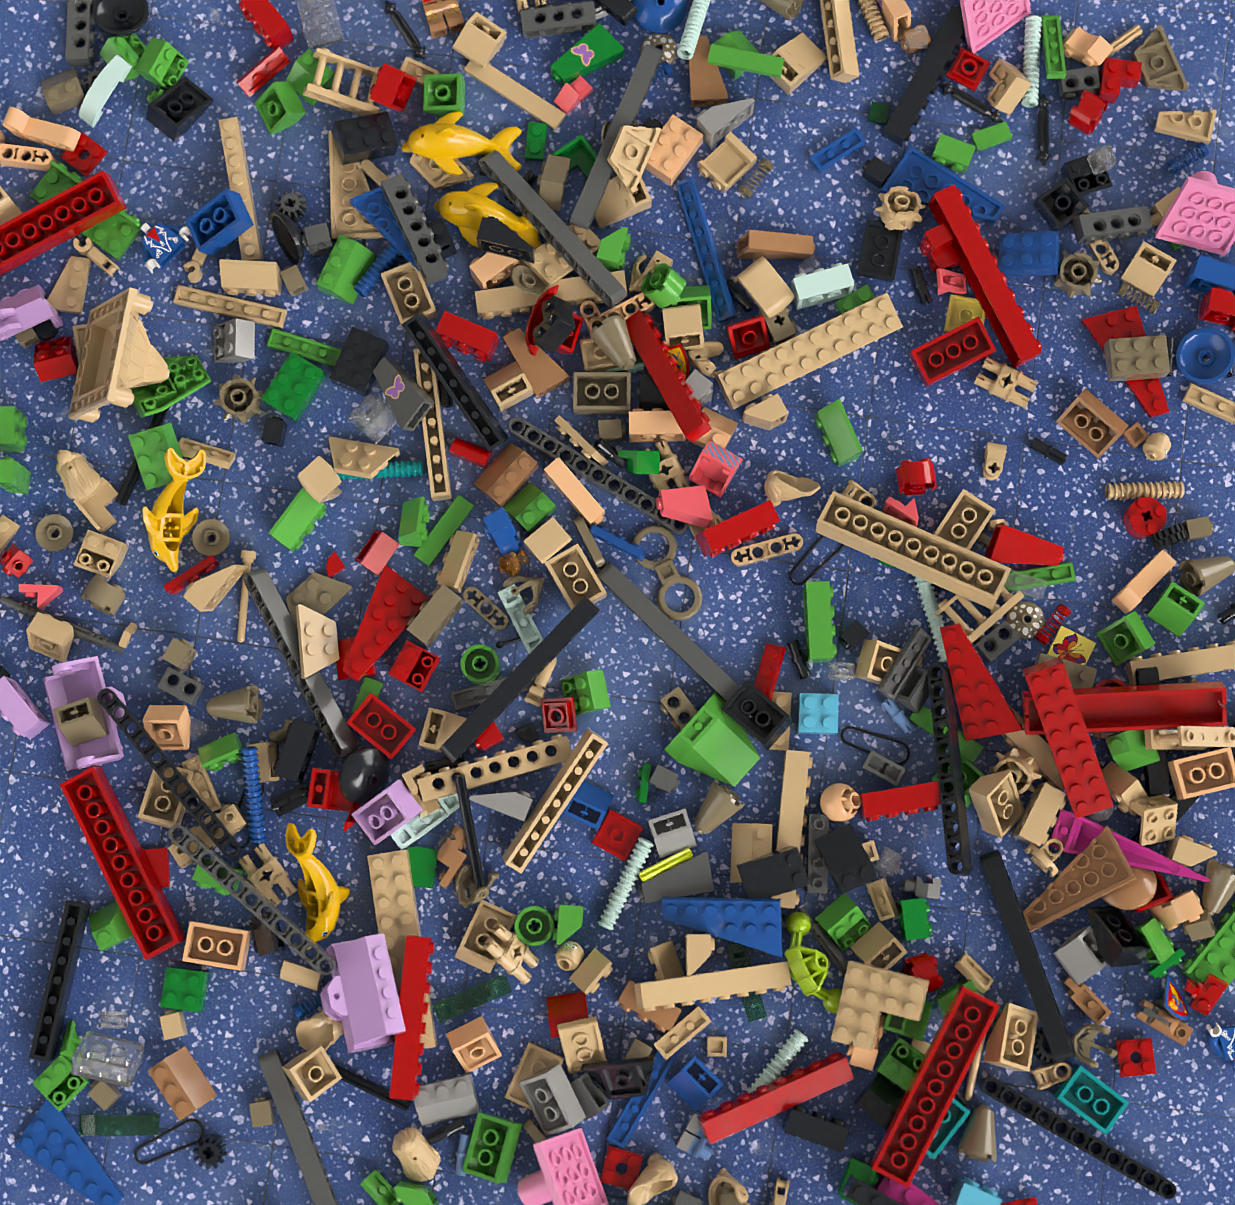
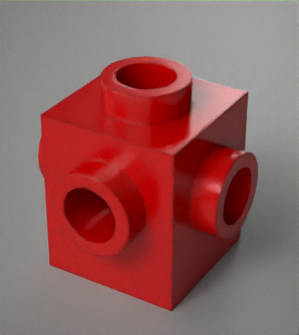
M12 544L0 557V564L3 566L1 570L9 576L14 574L19 578L28 570L33 559Z

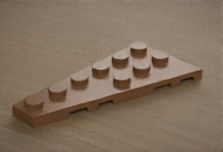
M1108 825L1059 874L1060 876L1053 883L1051 882L1047 889L1023 911L1030 932H1033L1137 879Z

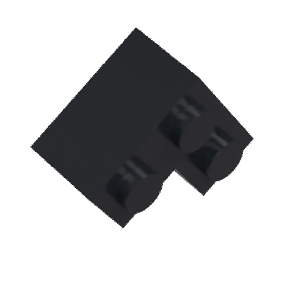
M551 295L541 307L544 320L535 327L533 337L535 345L554 354L574 331L576 326L571 304Z

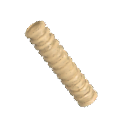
M859 0L858 4L861 5L860 9L863 11L864 19L867 21L871 35L874 36L873 40L881 41L885 39L889 32L886 31L887 27L884 26L885 23L882 20L876 1Z
M1167 481L1166 483L1160 482V484L1159 482L1154 484L1152 482L1148 484L1146 482L1142 484L1140 482L1136 484L1132 482L1131 484L1125 483L1124 485L1123 483L1118 485L1117 483H1113V485L1107 483L1105 487L1107 500H1111V498L1113 500H1117V498L1119 500H1123V498L1134 500L1141 497H1154L1155 499L1159 497L1164 499L1166 497L1170 499L1171 497L1177 498V496L1178 498H1183L1185 492L1182 481L1178 483L1176 481L1172 483Z

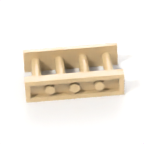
M317 48L313 54L314 58L319 59L314 81L306 85L303 95L361 116L379 113L380 108L375 106L374 100L369 99L371 96L369 93L365 102L359 101L356 98L361 76L365 75L372 78L371 89L378 79L377 72L379 67H370L333 54L326 48ZM326 62L337 65L332 87L329 90L322 88L320 85ZM344 68L355 72L350 92L347 96L340 94L338 91Z
M1003 587L1000 594L1004 598L1003 601L1005 603L1002 606L995 604L993 610L990 609L992 615L987 618L986 616L983 617L967 598L956 594L949 601L947 599L943 600L937 606L939 610L935 615L938 616L944 611L955 624H961L973 643L1017 604L1024 595L1020 590L1014 595ZM956 599L976 619L978 627L975 630L973 628L970 629L950 607Z
M1178 726V730H1145L1146 750L1200 751L1206 750V747H1235V727Z

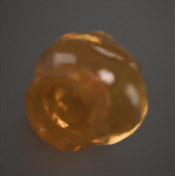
M520 550L518 554L509 552L505 557L499 559L500 571L505 572L509 576L518 575L521 565H526L529 562V555L523 550Z

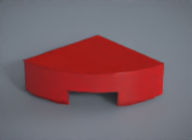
M336 552L330 555L326 564L329 578L346 569Z

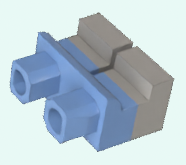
M693 1112L685 1127L686 1130H683L676 1143V1147L696 1158L699 1156L709 1160L713 1150L705 1145L707 1140L697 1118L700 1115Z

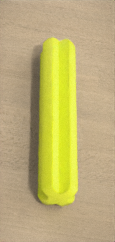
M686 848L639 872V877L642 882H646L692 859L693 854L689 848Z

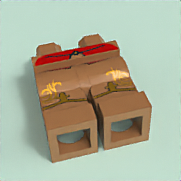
M422 0L432 39L448 35L443 15L445 16L450 34L463 30L465 21L457 0Z

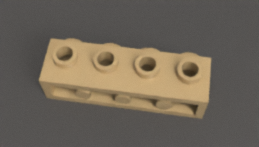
M229 803L220 809L221 812L216 815L232 835L248 826L247 819L236 804L231 805ZM211 815L204 819V824L211 821ZM196 825L189 829L211 849L217 847L201 826L198 827ZM216 829L214 837L216 839L222 838L224 834L223 829ZM195 841L190 844V851H197L198 844ZM171 842L172 845L168 849L179 867L185 868L194 862L176 844Z

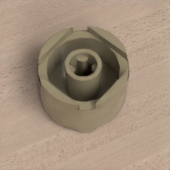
M96 574L95 577L91 578L80 598L84 602L88 599L91 601L90 606L106 615L111 614L114 617L126 598V593L123 592V588L113 583L111 586L104 577Z

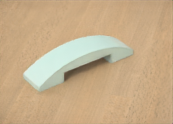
M116 55L105 66L83 100L78 116L91 127H94L103 114L101 109L118 82H123L132 68L122 57Z
M513 584L499 591L498 595L525 648L530 654L542 642L543 638L531 615L523 614V608L526 605L520 593L517 596L512 595L511 588L516 587Z
M454 794L438 799L437 801L440 804L439 810L422 819L417 815L390 836L401 850L405 849L460 808L458 795Z

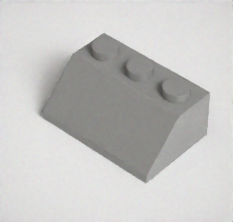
M560 1063L547 1067L519 1082L545 1136L573 1128L586 1118Z
M472 1073L420 1085L419 1096H415L414 1099L415 1108L422 1126L480 1112Z

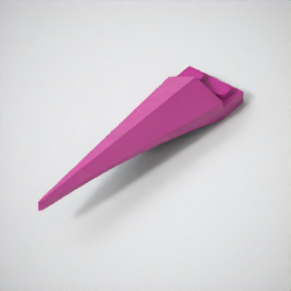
M1062 809L1051 839H1058L1063 845L1064 852L1079 855L1090 845L1094 838H1097L1103 832L1105 827L1086 817L1076 819L1073 812ZM1112 831L1129 865L1206 882L1210 881L1209 878ZM1049 844L1050 847L1060 850L1058 844Z

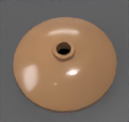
M1130 865L1137 879L1102 896V898L1108 904L1125 910L1137 909L1146 905L1154 897L1157 889V878L1153 870Z

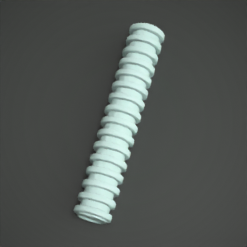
M693 0L677 50V55L684 60H690L694 55L710 0Z
M1034 15L1025 19V51L1023 53V60L1025 62H1023V75L1032 85L1022 97L1021 104L1024 107L1037 106L1039 97L1037 94L1039 93L1038 72L1040 71L1039 50L1041 49L1040 28L1042 27V18Z
M912 575L915 577L914 582H917L916 588H919L917 592L921 595L919 598L923 601L921 604L924 605L923 611H926L927 622L930 623L928 625L931 628L930 633H933L932 638L935 639L934 645L937 646L935 649L939 652L937 654L938 657L940 656L939 662H947L940 627L944 626L945 621L942 620L943 615H935L939 610L937 607L939 605L937 603L938 598L935 597L936 592L933 591L935 588L931 585L932 583Z
M642 837L638 838L639 842L635 844L636 848L632 850L634 853L630 854L631 859H628V865H625L626 869L622 871L623 875L619 877L620 881L616 883L618 886L617 888L614 887L615 892L611 894L612 898H609L608 901L610 902L606 904V910H603L604 915H601L602 919L598 921L600 926L608 930L614 929L613 925H616L617 922L615 921L619 919V913H622L621 908L625 907L623 904L627 902L626 898L630 896L629 892L633 890L632 885L635 886L634 881L638 880L637 875L640 869H643L642 865L646 863L645 859L649 857L647 855L648 852L651 853L650 848L654 846L652 842Z
M794 1029V1034H790V1039H786L787 1043L782 1044L783 1048L778 1049V1054H774L775 1058L770 1059L771 1063L766 1064L767 1068H763V1073H759L760 1077L755 1078L756 1082L751 1083L752 1087L747 1088V1093L755 1091L760 1085H768L778 1075L781 1076V1071H785V1066H789V1061H793V1056H797L796 1052L801 1051L800 1047L805 1046L804 1042H808V1038L798 1029Z

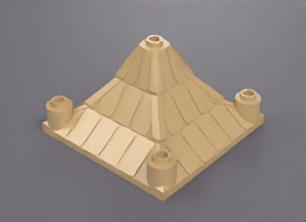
M130 287L90 310L68 415L69 419H80L93 423L100 417L101 411L98 408L108 403L124 408L132 405L134 394H132V390L129 388L162 383L168 379L170 372L168 365L154 346L150 344L142 321L139 320V314L145 315L152 309L153 301H151L150 296L138 293L137 289Z

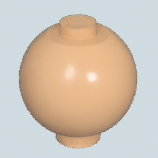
M843 783L828 786L820 798V808L823 814L834 822L850 820L855 816L861 805L860 795L852 787Z

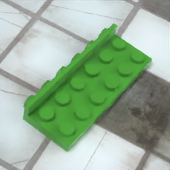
M51 160L49 163L52 167L29 196L41 204L82 182V178L75 172L71 174L66 171L68 168L61 162L55 163ZM126 210L81 233L86 238L89 237L94 244L118 261L141 233L140 228L142 227L140 224L141 220L133 214L129 216L125 213Z
M1235 900L1231 905L1233 908L1229 913L1225 912L1219 919L1220 924L1215 927V936L1208 937L1204 943L1201 942L1196 947L1194 956L1192 958L1189 957L1182 965L1184 968L1181 972L1196 983H1199V981L1204 982L1209 973L1226 981L1228 986L1235 978Z

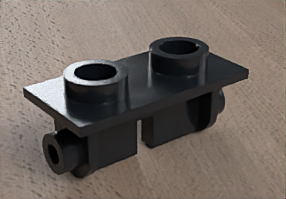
M305 782L270 800L271 807L278 817L308 802L309 790Z

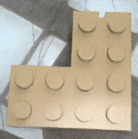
M849 961L831 1040L847 1045L853 1042L852 1046L872 1050L881 1012L920 1021L930 980L856 961Z

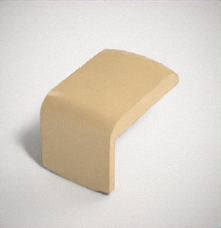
M763 256L733 279L735 283L740 282L768 319L781 312L795 298L791 289Z
M320 456L315 458L297 476L306 492L319 504L332 500L342 493L338 487L342 483L339 476Z

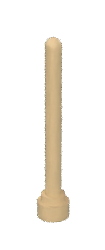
M241 550L240 558L242 563L248 567L244 572L245 574L251 571V564L256 560V552ZM244 574L242 577L237 641L240 643L245 640L249 591L243 579Z
M985 1037L970 1066L964 1093L966 1101L972 1099Z

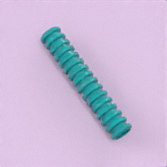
M407 460V462L401 461V463L389 461L388 465L384 469L379 470L378 474L372 479H375V477H378V479L384 477L386 479L388 476L390 478H393V476L396 478L402 476L404 478L405 476L411 477V475L422 477L424 474L422 460L418 462L416 460H413V462ZM337 473L339 478L343 481H345L347 478L348 480H351L352 478H354V480H357L358 478H360V480H363V477Z

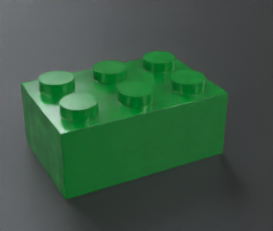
M291 352L261 400L265 405L297 423L327 376L322 369Z

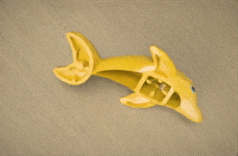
M461 111L450 112L439 118L435 124H428L415 129L410 134L408 141L401 146V150L404 152H412L419 157L433 159L440 169L453 175H461L463 173L454 159L487 155L493 150L498 151L516 171L522 168L521 164L513 158L509 151L513 141L521 134V129L518 127L505 128L489 140L471 129L455 125L463 115Z
M485 182L474 186L467 192L446 193L433 205L441 217L458 226L462 236L475 247H478L477 235L482 217L487 218L488 216L498 218L499 221L503 222L512 231L517 232L519 237L532 246L534 250L542 245L538 230L524 215L518 217L500 204L487 198L490 193L499 187L497 183Z
M167 449L164 460L167 470L173 479L158 496L152 510H149L146 506L142 508V516L148 531L150 548L155 557L166 563L172 572H177L179 567L178 554L182 539L192 530L198 519L199 509L197 507L184 515V494L187 482L198 477L205 469L206 453L204 450L198 451L192 459L186 462L175 453L174 449Z
M289 822L286 828V846L300 863L305 878V883L300 878L298 880V894L306 909L307 916L305 933L315 942L328 938L334 931L339 918L340 904L347 899L350 889L337 886L330 871L312 855L316 843L315 830L308 829L305 835L300 837L296 826Z

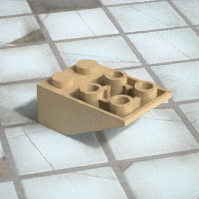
M802 32L771 55L785 59L781 78L769 77L790 95L828 57Z
M618 176L609 181L595 213L600 229L652 207V200L642 177L635 193L632 194L628 192Z

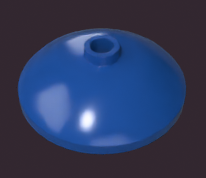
M632 0V3L638 9V13L634 17L642 28L651 33H668L676 29L684 20L687 12V0H663L664 5H659L658 0Z
M1210 327L1199 328L1188 333L1178 345L1176 352L1177 365L1187 379L1201 384L1213 383L1225 377L1233 367L1235 348L1231 339L1224 332ZM1205 356L1210 357V360L1205 362L1203 361V358Z

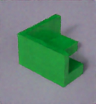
M582 134L552 154L570 158L569 172L578 167L586 179H588L597 158V154Z
M618 450V457L627 458L628 473L659 474L660 451Z

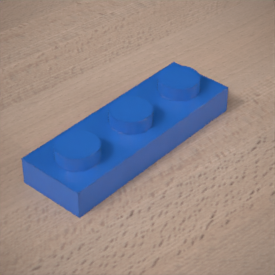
M856 127L811 155L809 159L820 174L865 146L867 142Z
M593 525L590 530L593 537L641 562L646 556L642 550L643 547L636 543L632 545L627 543L626 538L619 534H616V536L610 534V530L600 525V527Z

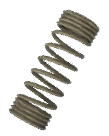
M762 158L758 166L755 167V170L752 171V174L749 175V178L746 179V182H743V185L739 187L738 191L744 197L750 198L753 195V191L745 186L744 183H747L753 190H756L755 186L748 183V179L756 186H759L758 182L751 179V175L759 182H762V179L754 175V171L765 179V175L757 171V168H760L767 175L774 168V165L768 159Z
M1124 282L1117 295L1123 298L1130 290L1126 299L1128 300L1135 292L1131 303L1138 295L1139 297L1135 305L1144 297L1140 308L1148 300L1144 310L1152 303L1148 312L1153 315L1160 302L1156 299L1150 302L1151 296L1145 300L1146 293L1141 297L1142 291L1136 295L1137 288L1131 293L1133 286L1129 287V284Z

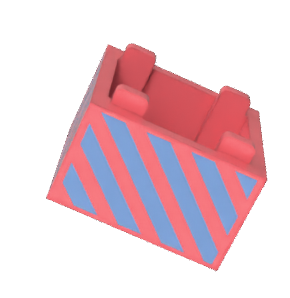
M709 441L702 450L688 479L699 486L705 485L706 490L721 498L729 487L743 459L716 443Z

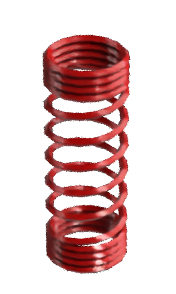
M1059 604L1056 607V609L1054 610L1055 613L1051 614L1052 617H1048V621H1045V625H1042V629H1039L1038 632L1034 635V637L1040 643L1047 645V643L1050 641L1049 638L1040 631H1043L1048 636L1053 637L1050 633L1045 631L1043 627H1047L1050 631L1056 633L1052 628L1047 626L1046 622L1050 623L1056 629H1059L1049 619H1053L1059 625H1062L1061 622H1059L1053 617V614L1057 615L1061 620L1065 621L1063 617L1056 613V610L1063 616L1069 617L1071 610L1063 604Z

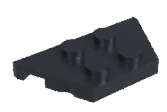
M655 1056L582 1064L581 1071L584 1074L587 1072L593 1078L592 1083L597 1088H600L608 1099L646 1096Z

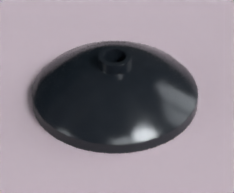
M96 0L93 5V17L97 26L105 33L113 36H127L139 31L145 25L149 17V6L147 0Z
M275 211L271 213V226L284 255L294 265L302 263L304 258V240L302 235L304 233L301 227H297L295 222L282 212Z
M363 747L353 752L346 759L340 770L339 788L342 795L353 803H366L381 793L387 784L390 774V764L387 756L375 747Z

